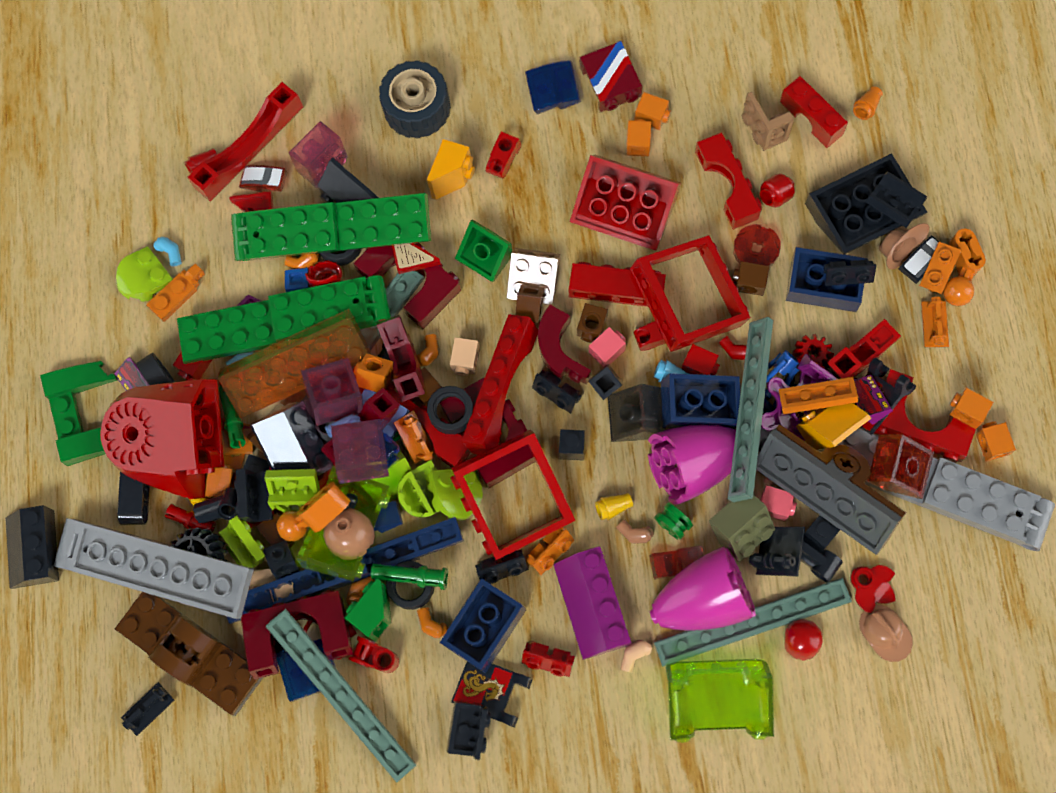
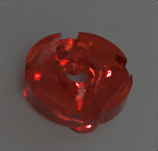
M752 224L744 227L737 234L733 245V254L739 264L742 261L765 265L770 268L779 257L781 242L776 232L771 228L767 229L759 224ZM753 243L763 246L760 252L752 251Z

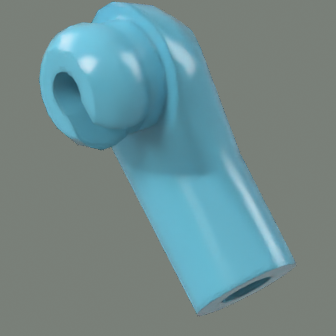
M167 237L157 238L154 242L155 250L168 253L171 266L181 265L178 244Z

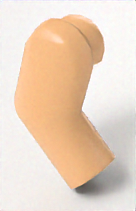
M638 640L627 646L620 670L633 673L635 661L643 656L650 655L652 651L650 643L645 640Z

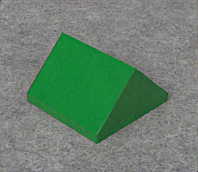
M472 219L455 259L489 281L494 282L511 259L512 245L504 238Z

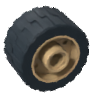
M417 60L405 61L395 65L383 77L381 86H379V99L386 121H388L389 126L396 133L416 139L428 137L444 126L450 114V99L444 77L435 66L433 67L427 62Z

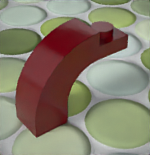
M549 304L538 328V344L541 358L547 369L562 380L567 373L568 378L575 383L580 384L582 382L587 385L591 378V370L569 358L560 346L561 338L570 325V315Z
M400 315L378 322L377 328L390 361H393V382L401 401L403 402L425 394V384L420 364Z
M382 388L365 401L361 412L358 414L362 422L361 429L356 432L348 429L336 435L322 447L321 451L337 467H340L349 458L355 457L387 426L396 414L400 404Z

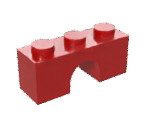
M801 76L783 89L780 103L795 118L800 113L803 114L812 125L811 133L826 148L844 135L848 122Z

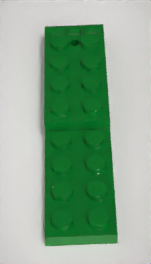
M427 193L231 214L235 261H250L431 241Z
M375 275L368 278L360 277L268 296L269 300L177 318L183 362L188 364L377 326L378 322L391 318L384 279L382 276Z

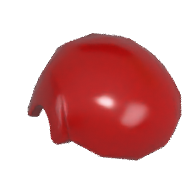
M327 260L321 261L314 266L310 265L309 272L305 273V276L311 287L340 282L342 270L338 264Z
M798 619L792 621L784 634L785 650L794 659L802 661L813 659L822 647L823 635L821 629L810 620Z

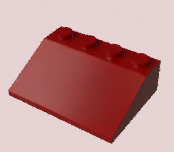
M595 154L590 155L569 222L657 251L674 207L681 182Z

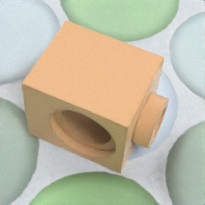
M455 337L450 360L451 370L459 376L475 375L480 351L478 341Z

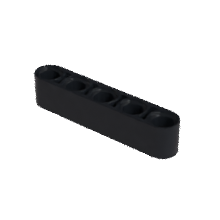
M121 472L119 478L118 522L120 525H146L149 512L150 485L132 479Z

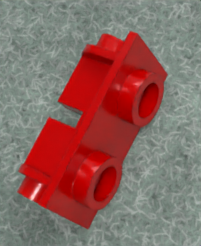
M534 641L526 643L521 664L534 670L542 669L549 671L555 676L570 677L575 659L571 652L554 648L551 656L547 654L549 646Z

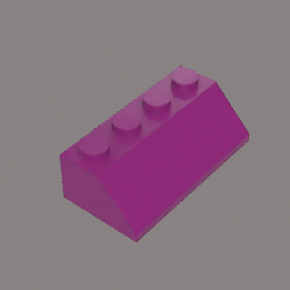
M598 546L576 553L553 564L582 659H589L631 645L601 547Z

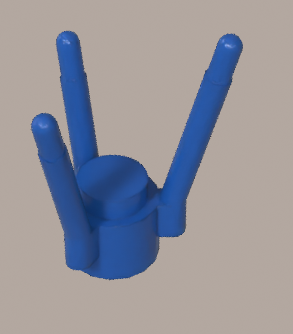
M786 350L783 353H779L768 363V369L774 366V369L767 375L766 383L778 372L783 376L788 373L785 384L789 386L793 377L799 372L797 368L799 361Z

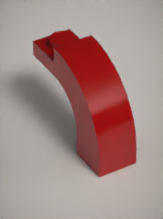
M884 319L857 343L849 348H843L827 363L841 379L854 378L869 367L870 362L875 357L880 358L887 349L901 338V335Z

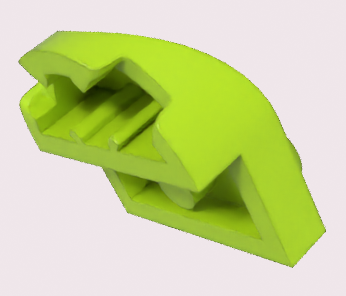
M148 246L124 257L119 263L116 272V285L119 292L127 299L131 297L140 299L141 302L151 300L154 293L161 291L172 281V277Z
M432 460L406 473L398 484V500L402 508L414 517H428L437 513L431 503L434 495L428 477L431 471L436 470Z
M316 469L266 470L265 481L269 493L268 505L272 510L277 508L283 513L286 511H299L320 490Z
M452 469L431 471L428 477L434 495L431 501L434 509L447 515L448 519L455 517L457 521H463L471 517L472 511L467 512L461 501V498L465 497L461 488L456 490L450 479L454 475ZM474 470L464 475V478L479 506L483 490L477 470Z
M238 516L228 521V526L221 530L219 535L227 544L225 547L233 560L238 565L253 569L264 561L263 549L265 548L259 540L254 541L250 535L252 530L248 523L244 520L240 521Z

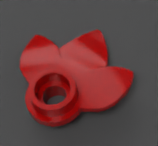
M877 565L870 569L860 566L852 571L850 581L856 589L855 600L865 612L872 613L876 603L889 604L896 601L894 591L888 583L894 577L895 572L889 567ZM859 575H864L867 578L865 584L859 582Z

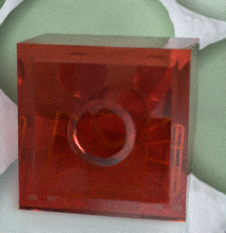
M903 434L879 435L870 469L872 474L868 482L886 491L923 499L934 452Z

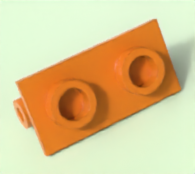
M938 242L919 286L928 289L930 292L942 294L962 250Z
M932 297L931 301H922L924 347H949L946 301H941V297Z
M414 410L393 422L414 464L422 459L427 462L433 458L432 454L435 451Z
M562 527L546 535L543 541L548 546L544 548L539 543L527 555L526 562L531 567H534L539 575L549 570L559 556L568 551L571 544L575 541L567 529Z

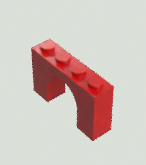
M890 369L884 381L895 387L897 379L903 373ZM903 374L911 380L910 382H913L914 377ZM906 395L874 432L880 436L889 435L896 438V441L901 444H913L918 446L922 452L928 454L937 453L942 455L944 459L957 463L967 457L976 429L950 415L944 429L936 432L920 430L909 421L906 415L905 402L908 396Z

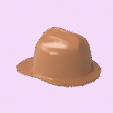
M927 223L917 224L911 229L899 227L886 235L879 246V251L887 258L886 265L889 269H896L901 266L923 242L929 233L930 227Z
M875 605L872 613L864 611L861 614L859 620L860 631L882 659L889 662H899L911 653L913 646L912 636L908 628L891 608L884 605Z

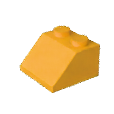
M445 139L442 140L427 178L432 199L437 200L466 186L468 179H472L475 167L472 164L473 157L468 146Z
M851 403L820 408L816 411L811 410L801 417L803 421L796 425L807 444L817 450L835 447L870 420L871 417L858 406Z

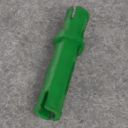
M224 383L225 391H223L221 385L218 387L225 418L224 429L228 432L230 446L237 449L240 448L239 441L242 447L246 444L242 431L244 424L243 420L239 417L233 386L229 383Z

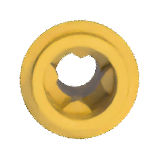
M629 493L600 497L599 501L595 502L599 518L601 520L607 519L608 521L626 509L633 507V501Z

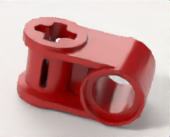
M360 636L357 637V646L353 656H349L348 660L384 673H392L398 668L399 657L396 653ZM389 654L392 659L390 665L382 667V657Z

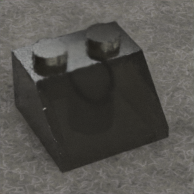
M639 384L607 397L611 442L649 440L651 435L666 430L662 426L661 387Z

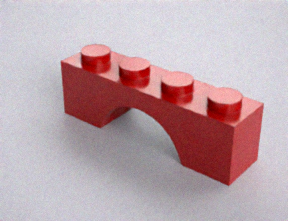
M721 132L698 141L695 153L704 171L717 172L726 177L730 182L733 193L725 201L723 211L734 230L758 220L762 205L758 197L754 198L751 192V182L748 178L744 177L741 162L738 158L735 159L732 153L733 148L730 140L725 139Z

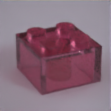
M321 121L289 152L297 172L316 188H318V184L331 158H334L342 166L348 158L341 138Z
M348 358L301 371L304 389L316 426L342 419L351 414L357 415L361 412L363 408L362 396Z
M381 419L331 426L339 484L389 477Z

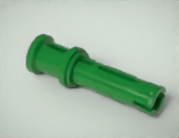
M373 564L371 579L376 580L378 578L379 580L417 584L420 588L433 586L446 590L448 568L439 570L429 569L425 565L419 568Z

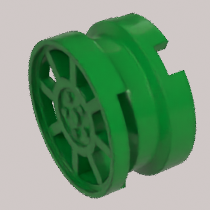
M669 502L665 504L662 513L658 512L654 517L656 522L677 540H681L684 537V532L690 530L693 526L690 519Z

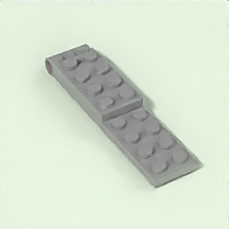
M857 429L839 443L857 450L868 461L870 473L872 474L867 480L866 485L1020 545L1028 550L1040 551L1055 507V503L944 458L938 460L927 455L924 461L925 454L921 453L922 455H918L920 453H913L912 455L910 452L913 451H909L912 449L874 434L871 436L861 429ZM901 448L909 449V450H905V451H904V454H907V455H904V457H903V454H899V453H903V451H902L903 449H901ZM898 455L901 458V463H904L902 459H905V464L908 463L906 460L909 459L910 461L917 462L913 463L912 466L918 464L919 460L923 464L920 466L919 474L917 472L918 465L910 468L909 476H911L913 482L915 481L916 483L915 476L919 484L922 482L921 486L910 483L912 488L914 485L912 494H909L911 492L905 493L889 489L895 487L896 483L899 485H896L895 489H904V481L901 480L898 482L897 479H893L885 487L888 472L889 476L894 478L897 475L893 474H899L898 472L903 471L894 458L892 460V456L897 457ZM905 482V486L910 487L909 482ZM905 487V489H904V490L912 491L911 488Z
M66 518L53 565L235 619H241L254 571L252 568L71 518Z

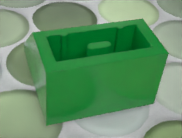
M378 578L374 582L370 581L362 591L364 595L358 602L355 600L346 611L348 615L345 617L346 620L375 642L391 624L390 600L386 585Z

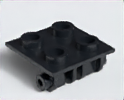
M775 527L771 537L760 543L759 553H754L749 557V564L757 568L756 575L798 577L805 527Z

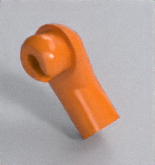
M319 253L305 254L299 258L286 256L285 266L294 269H309L310 265L314 266L318 262Z
M429 607L417 610L420 625L425 634L433 638H441L445 635L448 626L445 623L433 621Z

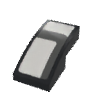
M931 235L898 269L917 284L923 278L939 241Z

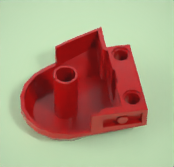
M200 379L134 387L121 393L110 404L102 421L100 436L107 458L121 473L139 482L188 499L207 498L205 497V473H215V468L225 467L217 379Z

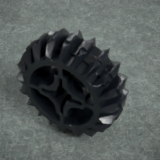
M202 528L185 530L184 534H177V540L171 541L172 546L229 562L224 557L229 553L223 549L225 543L220 541V536L214 534L211 530H203Z

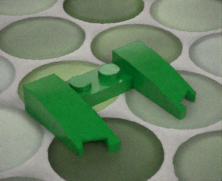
M102 361L67 367L40 375L45 397L49 399L58 440L55 441L60 462L66 466L105 455L101 443V428L83 431L75 398L77 393L118 381L113 373L107 375L100 368L105 365Z

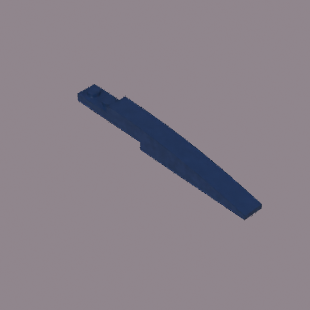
M453 517L366 550L367 553L355 560H343L338 557L248 590L242 615L247 614L252 609L263 610L271 608L276 603H290L300 597H314L324 591L350 585L371 576L373 564L396 566L405 561L420 560V557L464 542L459 523ZM293 582L294 594L290 593L286 598L278 597L277 600L274 589H280L281 586L286 584L292 585ZM227 616L229 624L241 621V619Z

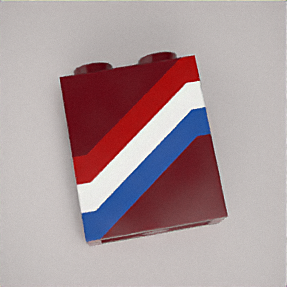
M621 41L579 57L580 70L583 75L587 74L598 98V109L600 112L612 111L626 102L632 103L638 100L639 97H642V84Z

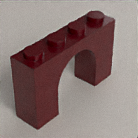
M415 243V245L426 250L420 243ZM392 245L368 248L353 263L357 272L366 278L375 275L383 277L396 265ZM442 263L441 265L423 269L426 272L424 286L403 307L406 315L422 330L461 292L460 279L452 271L446 272L442 268Z
M484 378L463 389L470 396L473 406L476 403ZM448 397L439 402L451 424L459 422L463 418L465 406L459 398ZM510 399L505 400L502 420L508 427L506 441L528 431L522 419L517 420L513 412L516 410ZM525 445L477 470L489 489L535 463V460L528 445Z
M327 590L314 597H300L290 603H276L271 608L263 610L252 609L247 614L241 616L248 669L254 679L279 674L275 650L276 638L266 625L285 609L296 621L308 620L320 627L324 653L328 660L353 655L348 624L345 619L343 599L339 590Z

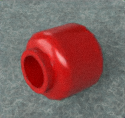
M781 173L774 174L765 180L760 187L761 200L764 204L773 208L781 207L791 200L795 194L793 180Z

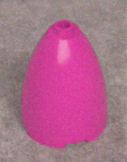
M691 425L668 429L649 437L648 441L652 444V453L648 454L649 465L659 489L663 487L666 490L671 503L678 505L691 500L713 488L731 473L736 429L717 425Z
M725 546L716 549L688 565L670 580L652 603V609L649 610L654 624L659 623L661 627L674 630H709L734 625L756 616L750 592L746 588L741 576L742 573L730 550L725 548Z

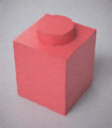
M609 327L589 345V354L604 368L607 364L610 365L626 350V339L619 331L616 330L614 332Z
M765 486L760 501L767 506L771 518L786 521L789 515H794L797 502L793 501L794 496L787 491Z

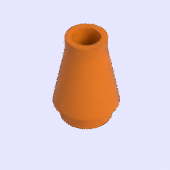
M876 86L871 87L867 93L854 103L853 112L856 117L867 120L874 116L879 100L883 95L880 88Z

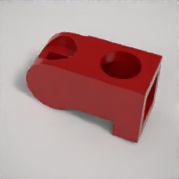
M501 131L490 153L485 171L504 179L516 153L518 154L522 147L520 139Z
M656 321L648 323L633 332L640 351L650 350L666 344Z

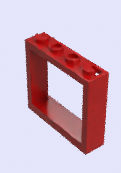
M710 235L640 257L630 267L670 352L737 329L751 318L749 310L743 303L738 293V288L733 283L728 273V268L723 263L717 246L712 241ZM699 251L731 318L684 334L651 266Z
M531 429L451 468L454 475L450 479L456 490L461 488L465 496L461 498V501L467 512L472 511L475 519L471 520L477 534L483 533L486 540L482 544L487 555L493 554L495 560L576 521L539 441ZM528 445L561 516L498 547L467 485L464 475Z

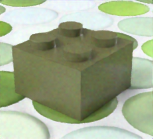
M753 495L752 499L737 502L730 501L709 520L719 544L722 547L728 548L733 557L739 562L744 557L750 556L754 549L762 541L769 539L775 530L767 506L755 495Z

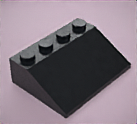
M892 153L810 193L805 202L816 224L843 255L902 226L866 203L886 172L893 174L911 186ZM924 205L921 206L912 221L928 213Z

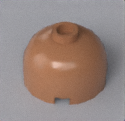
M353 508L344 509L324 527L323 537L327 548L335 556L343 560H355L367 553L366 550L374 542L375 530L370 519L361 511Z

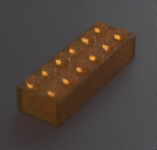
M350 309L220 368L218 380L239 417L243 418L356 366L358 361H362L366 353L370 355L371 353Z

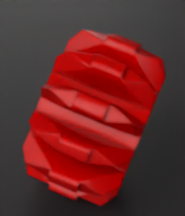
M816 333L812 335L811 339L804 335L802 342L797 341L795 343L796 349L792 351V355L797 357L796 359L799 361V364L805 354L809 355V352L812 354L816 353L817 357L814 355L809 356L826 368L830 367L827 362L834 357V353L830 352L832 344H824L825 337L817 340Z

